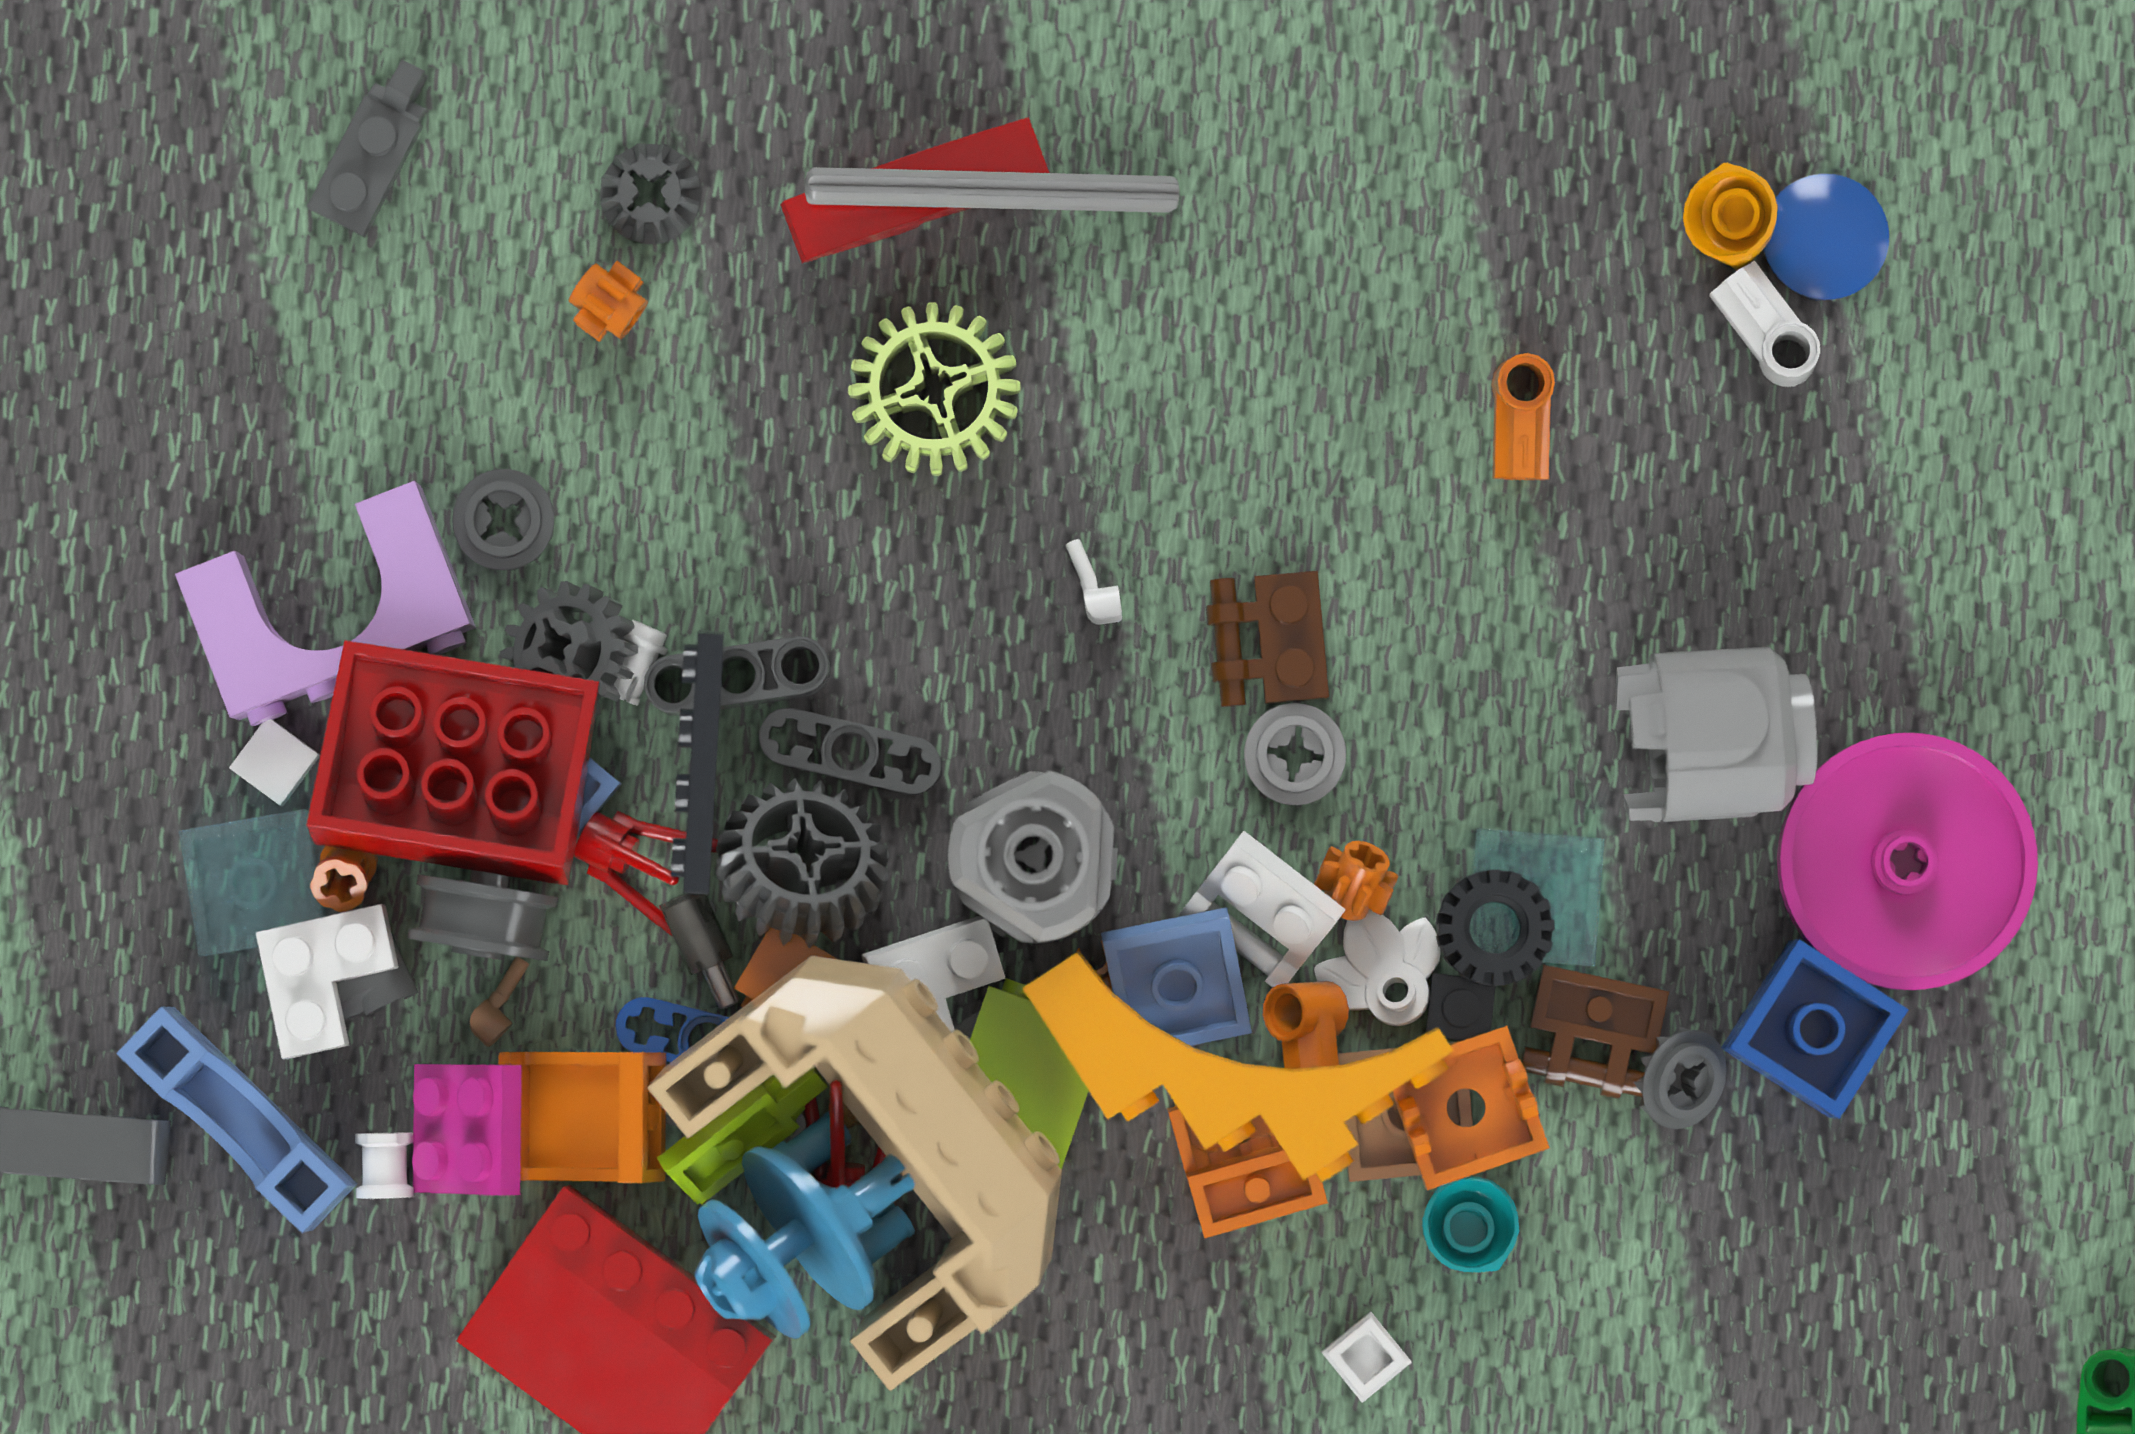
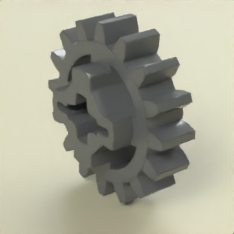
M561 581L558 595L542 587L537 590L539 601L537 607L533 608L522 602L518 606L519 612L524 618L521 626L506 625L504 631L515 638L514 647H507L501 650L500 657L513 662L514 668L599 681L596 717L601 714L599 703L601 697L604 696L616 702L621 697L614 686L617 678L632 679L634 673L627 667H624L623 662L624 657L637 654L638 647L624 641L623 637L635 628L634 623L622 616H618L623 606L619 601L606 595L603 597V591L588 584H584L580 588L568 581ZM572 613H587L594 621L590 623L583 620L578 621L573 618Z

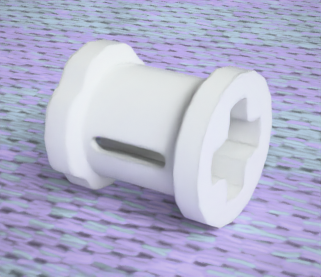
M413 1133L355 1134V1143L362 1146V1185L356 1188V1198L414 1197V1187L407 1184V1145L413 1143Z

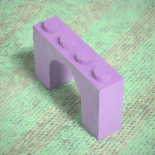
M412 481L356 503L355 507L380 570L382 589L379 606L372 621L352 641L415 652L427 647L429 654L440 655L464 645L466 641L462 633L475 629L476 626L422 487L417 482ZM232 551L175 574L229 717L236 720L248 717L250 725L256 726L267 720H274L285 715L287 711L284 703L305 694L308 695L311 703L333 697L343 645L334 649L313 651L300 649L286 642L271 625L245 557L242 554Z

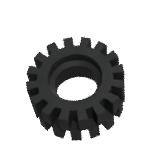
M1500 869L1477 872L1456 883L1443 898L1435 922L1437 925V944L1444 954L1443 958L1448 965L1452 966L1465 979L1488 986L1516 983L1525 979L1533 971H1536L1543 964L1542 961L1546 954L1551 950L1553 944L1551 942L1552 933L1555 931V919L1552 920L1550 913L1551 905L1548 899L1544 898L1540 893V888L1533 881L1523 878L1519 873ZM1498 902L1505 904L1518 917L1520 924L1519 936L1515 944L1504 952H1486L1479 948L1471 937V918L1474 912L1486 903Z

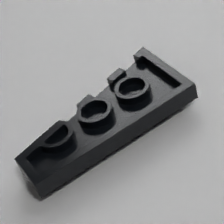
M698 630L697 644H684L682 683H695L694 708L680 709L678 747L691 748L690 774L677 773L675 812L687 813L686 839L673 838L671 877H684L683 893L709 894L724 632Z

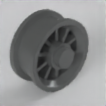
M471 870L469 882L418 875L416 884L425 888L419 927L410 928L407 938L452 946L451 952L502 960L503 954L548 961L549 951L540 946L546 911L548 908L557 907L558 897L508 889L510 876Z

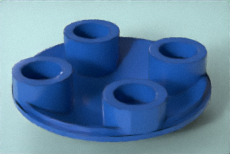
M1815 174L1793 182L1775 198L1778 206L1776 226L1770 241L1764 247V253L1774 274L1788 288L1814 301L1833 300L1858 292L1878 274L1886 259L1889 248V227L1882 206L1863 185L1841 175Z

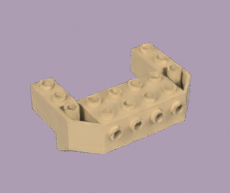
M810 956L665 1066L647 1088L684 1135L689 1138L773 1074H775L784 1087H787L815 1066L829 1084L834 1080L842 1082L843 1102L885 1155H894L901 1161L906 1169L900 1174L902 1176L906 1174L911 1175L915 1182L913 1190L952 1238L938 1263L863 1317L850 1339L852 1345L888 1390L891 1391L977 1328L981 1334L990 1329L1039 1285L1052 1259L1062 1174L1061 1169L1057 1166L1060 1160L1050 1141L1038 1131L1032 1134L1017 1115L1019 1106L1007 1087L997 1080L992 1083L976 1064L979 1061V1057L969 1039L959 1030L955 1029L951 1032L936 1013L938 1010L937 1001L925 984L916 978L911 981L900 968Z

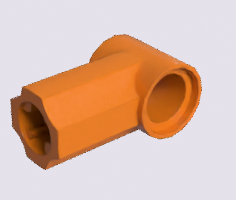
M1529 353L1515 355L1500 364L1493 374L1491 383L1494 396L1492 479L1549 480L1550 410L1555 379L1553 370L1548 362L1538 355ZM1518 366L1527 367L1537 376L1539 388L1532 400H1518L1509 392L1507 377L1512 368Z
M1330 981L1286 983L1274 986L1266 995L1263 1004V1018L1270 1034L1282 1042L1284 1068L1298 1069L1339 1065L1336 1036L1345 1028L1349 1013L1347 998L1341 987Z

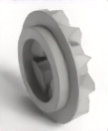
M1289 703L1270 709L1254 723L1245 742L1244 761L1248 776L1264 796L1285 805H1303L1321 799L1336 786L1344 771L1346 746L1339 727L1326 713L1310 705ZM1296 727H1301L1300 737L1303 738V748L1307 751H1313V755L1323 756V760L1302 763L1298 773H1295L1294 782H1289L1286 761L1277 758L1276 754L1267 753V748L1277 749L1278 746H1288L1291 737L1295 736Z

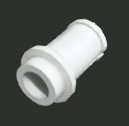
M632 620L635 628L623 638L624 641L637 646L638 653L630 657H624L623 666L630 669L634 674L632 679L617 678L614 686L621 696L619 699L623 701L625 699L628 703L638 706L639 698L644 689V678L649 667L657 660L659 653L666 655L668 649L663 647L667 637L665 633Z

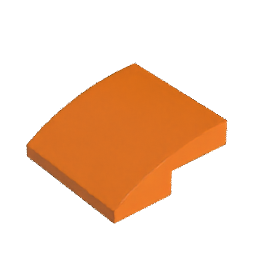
M1177 1106L1167 1108L1204 1239L1328 1203L1323 1183L1316 1173L1305 1180L1302 1179L1261 1115L1251 1120L1257 1131L1224 1152L1218 1142L1205 1150Z

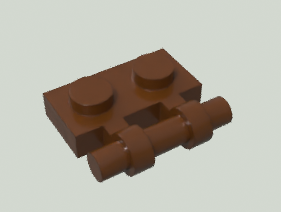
M1318 571L1254 576L1256 601L1244 603L1237 602L1235 578L1210 580L1212 605L1206 606L1207 625L1214 626L1217 662L1211 663L1212 682L1219 683L1221 707L1246 705L1244 680L1263 679L1265 704L1328 699L1329 689ZM1258 622L1261 658L1242 660L1239 623Z
M1541 965L1529 1028L1553 1032V1038L1549 1051L1524 1047L1521 1062L1526 1073L1544 1076V1083L1563 1087L1564 1082L1568 1081L1600 1088V1095L1616 1099L1620 1098L1621 1093L1643 1097L1634 1082L1643 1077L1645 1072L1627 1068L1631 1049L1654 1054L1656 1051V1037L1661 1035L1669 991L1549 965ZM1574 1038L1609 1044L1606 1062L1601 1063L1571 1056Z

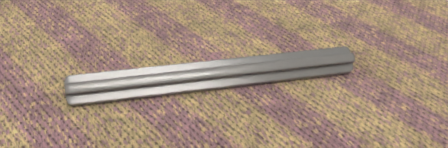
M814 167L806 173L805 195L808 203L821 205L1169 213L1178 207L1179 184L1178 180L1173 176Z

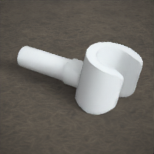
M1080 539L1067 543L1065 546L1081 581L1080 585L1083 589L1088 619L1097 625L1120 622L1122 620V609L1118 586L1098 588L1096 575Z

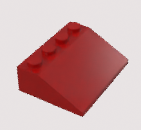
M344 640L306 823L314 844L568 886L581 820L600 687L599 681Z
M568 1185L562 1188L524 1240L456 1342L581 1434H706L776 1338V1335L754 1319L724 1318L707 1300L693 1274L572 1185Z

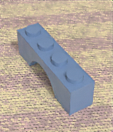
M160 1007L116 1053L159 1096L184 1112L215 1139L242 1167L252 1180L255 1188L301 1233L314 1230L358 1184L175 1007Z

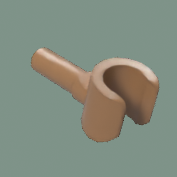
M517 956L514 958L496 990L473 1011L470 1017L472 1033L488 1047L492 1046L513 1024L499 1009L508 1001L529 966V963Z

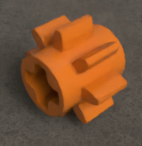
M619 261L614 263L609 272L595 263L583 275L569 297L568 302L580 310L573 321L578 327L599 342L608 331L617 338L622 339L639 320L648 304V300L637 293L644 283L641 280L642 278Z
M1352 841L1345 846L1343 852L1335 847H1329L1314 885L1320 890H1324L1325 894L1346 909L1340 918L1358 921L1364 919L1369 910L1379 915L1384 913L1393 894L1398 874L1387 871L1390 861L1385 852L1368 842Z

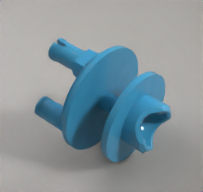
M827 1111L822 1117L787 1143L782 1141L773 1149L758 1146L751 1148L742 1157L744 1176L756 1203L776 1233L763 1241L737 1213L725 1204L716 1200H710L698 1210V1219L710 1247L705 1251L694 1274L698 1286L707 1300L724 1318L755 1320L764 1318L782 1334L798 1339L809 1330L810 1319L798 1290L783 1268L794 1258H797L807 1273L828 1294L851 1309L862 1310L873 1300L875 1279L872 1264L907 1237L910 1238L915 1234L914 1227L908 1216L900 1207H895L893 1203L904 1193L910 1192L915 1188V1182L910 1174H906L903 1177L899 1174L906 1169L901 1161L894 1155L889 1154L883 1159V1162L849 1188L844 1185L839 1186L837 1189L830 1188L817 1181L810 1174L831 1158L830 1111ZM844 1124L845 1147H847L852 1141L850 1140V1132Z

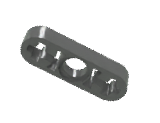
M781 708L772 712L763 721L759 732V742L765 755L773 762L790 768L906 795H920L929 791L935 786L941 775V759L935 747L927 740L911 735L795 708ZM787 719H794L798 721V732L817 738L818 724L830 726L831 728L826 734L821 747L822 764L809 762L814 752L812 748L793 746L790 755L780 754V744L770 739L773 728L782 729L786 725ZM844 734H858L869 745V757L866 763L856 770L842 769L833 760V745ZM879 739L893 741L887 752L889 755L904 758L908 757L911 748L922 750V761L931 764L929 775H918L915 779V784H907L903 782V771L884 765V779L871 777L870 775L875 769L880 756Z

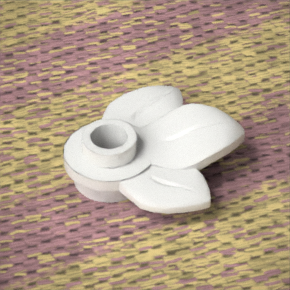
M1369 910L1367 916L1362 920H1347L1343 939L1346 955L1317 964L1314 968L1317 981L1334 982L1341 987L1346 995L1349 1011L1370 1010L1384 1024L1391 1026L1408 1025L1422 1016L1429 1003L1430 990L1427 979L1440 962L1441 949L1438 947L1436 940L1437 934L1426 918L1411 922L1399 932L1395 925L1384 915H1379ZM1399 982L1407 985L1408 994L1402 1001L1391 1002L1386 999L1385 993L1391 984Z

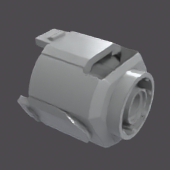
M1770 647L1652 653L1649 658V664L1617 667L1616 710H1630L1633 748L1649 749L1653 792L1623 794L1624 808L1629 821L1651 820L1653 822H1660L1662 820L1663 822L1753 817L1759 812L1782 811L1794 798L1796 785H1812L1814 783L1817 766V731L1811 684L1807 674L1789 675L1785 660Z
M1029 771L985 792L967 803L961 815L956 818L950 834L948 845L950 877L962 903L976 914L987 919L991 930L1004 937L1007 933L1022 943L1032 944L1058 941L1086 927L1097 917L1099 911H1102L1110 898L1111 880H1116L1118 848H1113L1114 826L1108 813L1105 812L1102 802L1089 789L1076 780L1051 771L1046 773ZM1029 836L1041 837L1036 845L1027 847L1025 851H1015L1016 846L1022 839ZM1051 845L1053 860L1046 869L1044 866L1046 860L1044 852ZM1016 862L1025 863L1028 868L1035 870L1037 874H1028L1022 871Z

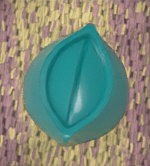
M1468 1176L1436 1187L1422 1218L1423 1235L1428 1249L1441 1263L1450 1269L1462 1272L1499 1270L1514 1248L1519 1233L1518 1213L1512 1198L1505 1189L1492 1180L1478 1176Z

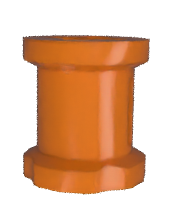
M324 846L320 854V862L317 864L314 876L310 882L313 897L323 907L332 908L338 912L356 908L362 903L369 882L376 872L377 854Z

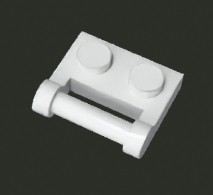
M1243 831L1179 915L1186 916L1220 909L1221 907L1213 902L1219 895L1289 949L1284 956L1229 914L1236 952L1268 976L1265 982L1273 988L1279 984H1286L1292 979L1346 909Z

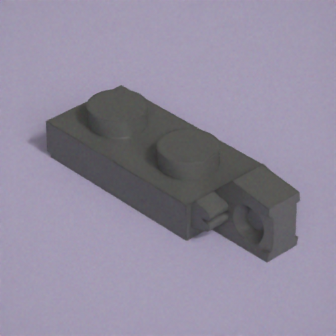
M401 60L386 88L374 83L368 96L364 95L306 206L310 211L366 238L423 128L421 122L427 110L416 104L415 101L428 78L424 70Z

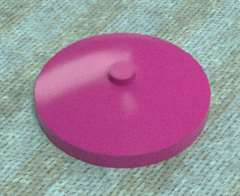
M1893 733L1873 737L1841 750L1816 769L1815 780L1812 785L1801 786L1792 800L1782 824L1778 841L1777 870L1780 891L1787 912L1801 937L1809 946L1872 986L1894 990H1923L1941 987L1972 975L1996 958L2011 942L2027 916L2033 900L2037 882L2038 853L2034 829L2022 799L2003 773L1990 761L1974 750L1943 737L1921 733Z

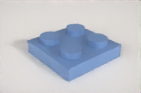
M1227 907L1101 933L1113 993L1150 1024L1190 1046L1252 1033Z

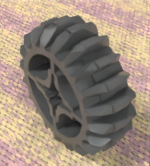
M794 778L788 784L786 793H782L770 782L763 789L761 799L748 794L742 801L740 811L732 810V813L727 817L724 827L725 831L718 838L716 852L719 858L716 862L715 874L718 880L724 881L721 891L724 902H738L735 911L738 921L756 917L758 919L756 924L758 936L763 935L770 928L779 930L783 946L792 939L793 934H802L804 941L810 948L817 942L819 932H822L833 943L842 936L844 927L856 932L863 924L865 914L872 915V912L877 909L881 898L880 893L885 890L889 877L887 868H885L889 859L888 846L880 844L882 837L881 824L866 823L868 817L866 804L851 809L846 806L848 802L846 789L835 795L834 798L824 795L825 789L821 780L814 785L812 792L802 791L798 781ZM788 831L787 835L781 839L768 840L767 846H757L771 835ZM837 879H849L841 887L828 893L817 895L819 888L836 885Z

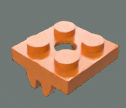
M1508 1026L1451 1044L1453 1052L1443 1058L1449 1069L1418 1089L1409 1080L1392 1091L1426 1190L1550 1149L1538 1116L1539 1111L1535 1096L1529 1088L1526 1070L1518 1058ZM1472 1089L1482 1097L1485 1104V1112L1482 1119L1476 1125L1461 1127L1453 1123L1449 1118L1447 1103L1450 1096L1457 1090Z

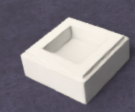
M270 719L260 725L229 768L274 802L284 806L321 755L277 722Z
M1371 1311L1321 1351L1362 1403L1412 1363Z

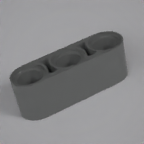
M800 636L723 647L722 671L729 662L739 659L752 663L756 674L752 687L740 694L726 691L721 683L720 710L804 698L817 694L826 686L831 675V663L826 651L817 641ZM798 650H808L814 653L819 661V670L816 677L805 684L792 683L787 680L784 674V664L787 657ZM684 653L668 655L657 659L649 667L644 678V690L648 700L658 710L671 716H680V709L694 708L695 683H692L689 696L678 703L663 701L658 692V683L667 671L672 669L683 670Z
M0 1107V1173L165 1185L171 1120H147L127 1116L84 1115L63 1111L20 1110Z

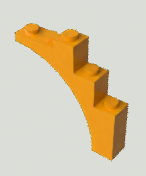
M1080 951L1023 987L1028 998L1107 1119H1110L1119 1112L1122 1113L1127 1122L1160 1101L1153 1090L1163 1084L1205 1150L1217 1142L1224 1152L1231 1149L1257 1131L1251 1120L1261 1115L1303 1180L1316 1173L1320 1181L1323 1182L1353 1163L1354 1160L1348 1151L1357 1146L1358 1141L1347 1126L1346 1121L1356 1115L1363 1125L1394 1105L1389 1093L1405 1082L1411 1080L1415 1088L1418 1089L1449 1069L1443 1058L1453 1052L1446 1038L1437 1027L1392 1051L1344 1065L1290 1069L1237 1062L1196 1049L1150 1024L1110 990Z

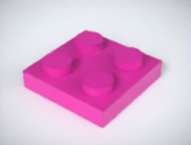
M414 1064L412 1157L414 1193L520 1195L522 1065Z

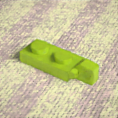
M815 1066L787 1087H784L775 1074H773L689 1138L686 1136L682 1137L658 1156L657 1160L675 1183L697 1205H702L744 1172L742 1157L747 1151L756 1146L773 1149L799 1128L796 1119L804 1111L805 1105L828 1087L827 1083Z

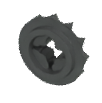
M637 143L625 152L615 155L607 171L601 177L600 204L610 225L623 237L641 244H661L677 238L691 226L700 209L702 197L701 184L696 170L686 156L666 144ZM633 173L640 179L644 177L650 183L657 181L659 178L663 179L669 173L671 174L665 180L666 184L661 189L665 199L664 202L670 209L669 212L666 213L660 206L656 208L650 202L642 207L637 206L632 212L629 211L635 206L634 201L640 195L635 186L636 182L631 177Z
M511 469L491 470L472 479L460 492L453 509V531L461 549L474 562L487 569L515 571L539 559L553 537L555 510L544 488L529 475ZM487 499L495 506L498 504L505 510L510 509L514 505L518 506L523 501L526 502L519 509L521 513L515 518L516 525L520 528L518 532L524 537L522 540L518 541L515 536L510 537L504 531L497 533L495 536L491 534L485 541L482 539L489 532L488 528L494 522L493 517L489 513L490 509L484 503Z
M1677 1026L1673 1036L1656 1037L1657 1049L1652 1056L1640 1057L1646 1070L1644 1076L1634 1082L1643 1095L1638 1107L1649 1114L1653 1122L1670 1129L1687 1128L1705 1118L1717 1104L1723 1092L1727 1073L1725 1055L1716 1039L1699 1029L1690 1030ZM1676 1064L1686 1068L1681 1073V1080L1683 1082L1681 1087L1683 1091L1671 1086L1676 1080L1674 1072Z

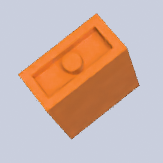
M666 1052L499 1053L498 1065H522L520 1181H609L618 1183L665 1181V1171L657 1157L666 1151V1111L647 1087L666 1066Z

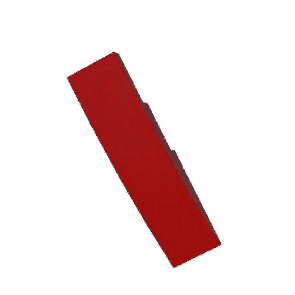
M1029 117L971 134L871 168L1050 173ZM805 193L784 200L780 204L802 263L916 229L924 222L970 209L810 204L806 200Z

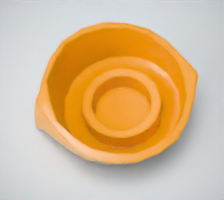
M1728 162L1723 163L1702 177L1690 190L1683 213L1685 232L1691 243L1702 253L1738 271L1740 268L1748 265L1770 241L1776 226L1778 206L1774 192L1765 179L1746 168Z

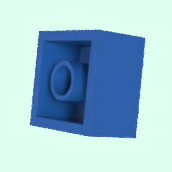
M1800 939L1790 940L1721 1048L1828 1118L1840 1119L1909 1009Z

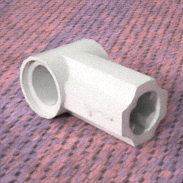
M1755 261L1740 268L1710 293V298L1757 358L1764 376L1772 383L1782 387L1796 386L1803 383L1812 374L1820 355V342L1816 333L1807 324L1801 323ZM1782 340L1798 342L1806 353V362L1798 368L1788 369L1782 367L1775 361L1772 355V347Z

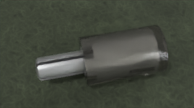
M683 893L660 904L661 912L689 974L693 975L701 971L703 972L718 1008L724 1009L735 1005L739 1001V997L723 964V961L728 960L734 955L715 915V907L712 901L708 899L707 894Z

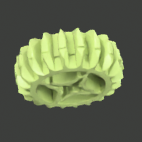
M928 303L926 307L928 322L916 324L912 308L905 307L901 312L907 328L898 332L893 323L884 318L879 322V327L888 341L882 345L874 338L868 336L863 339L862 347L867 353L875 357L873 363L862 359L852 361V371L860 376L867 377L868 383L849 385L848 394L854 399H869V404L858 407L852 412L854 421L856 423H865L873 419L876 420L877 424L868 429L864 439L868 445H873L887 436L890 441L882 453L883 459L887 462H892L896 459L902 448L909 451L905 464L908 472L915 473L917 471L921 455L930 456L932 475L940 476L943 471L941 456L951 454L953 455L956 469L959 472L967 469V461L962 450L971 446L975 454L980 459L985 460L990 456V451L981 437L987 433L993 439L1003 442L1007 437V431L994 421L996 415L1006 419H1015L1018 409L1016 406L1000 400L1001 395L1020 393L1021 388L1018 380L1000 379V374L1009 372L1016 367L1015 357L1013 355H1005L997 359L993 358L992 355L1001 349L1005 339L1000 333L990 336L984 342L978 339L986 327V319L982 316H977L973 319L967 330L961 328L963 320V308L961 306L954 305L950 311L948 323L939 322L937 303ZM943 339L955 342L969 350L980 363L969 367L966 364L957 367L944 366L935 359L927 340ZM909 346L915 363L914 376L907 384L896 388L895 393L881 397L882 382L889 364L899 352ZM923 360L928 361L932 374H939L940 382L946 377L953 384L944 390L945 401H943V405L947 415L946 418L941 417L937 404H930L929 396L923 401L916 393L925 388L924 377H926L922 364ZM988 381L987 398L981 413L969 427L960 432L953 413L955 401L961 394L972 390L973 386ZM915 410L926 412L932 416L937 424L942 439H923L913 436L898 427L889 416L901 411L903 413Z

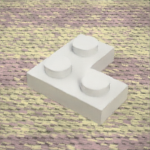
M379 904L256 932L282 1059L295 1058L349 1045L336 982L399 968L386 905Z
M980 915L861 954L863 962L866 964L900 968L911 981L916 978L925 984L937 1001L938 1010L936 1013L951 1032L954 1031V1026L945 998L1005 979L989 921Z

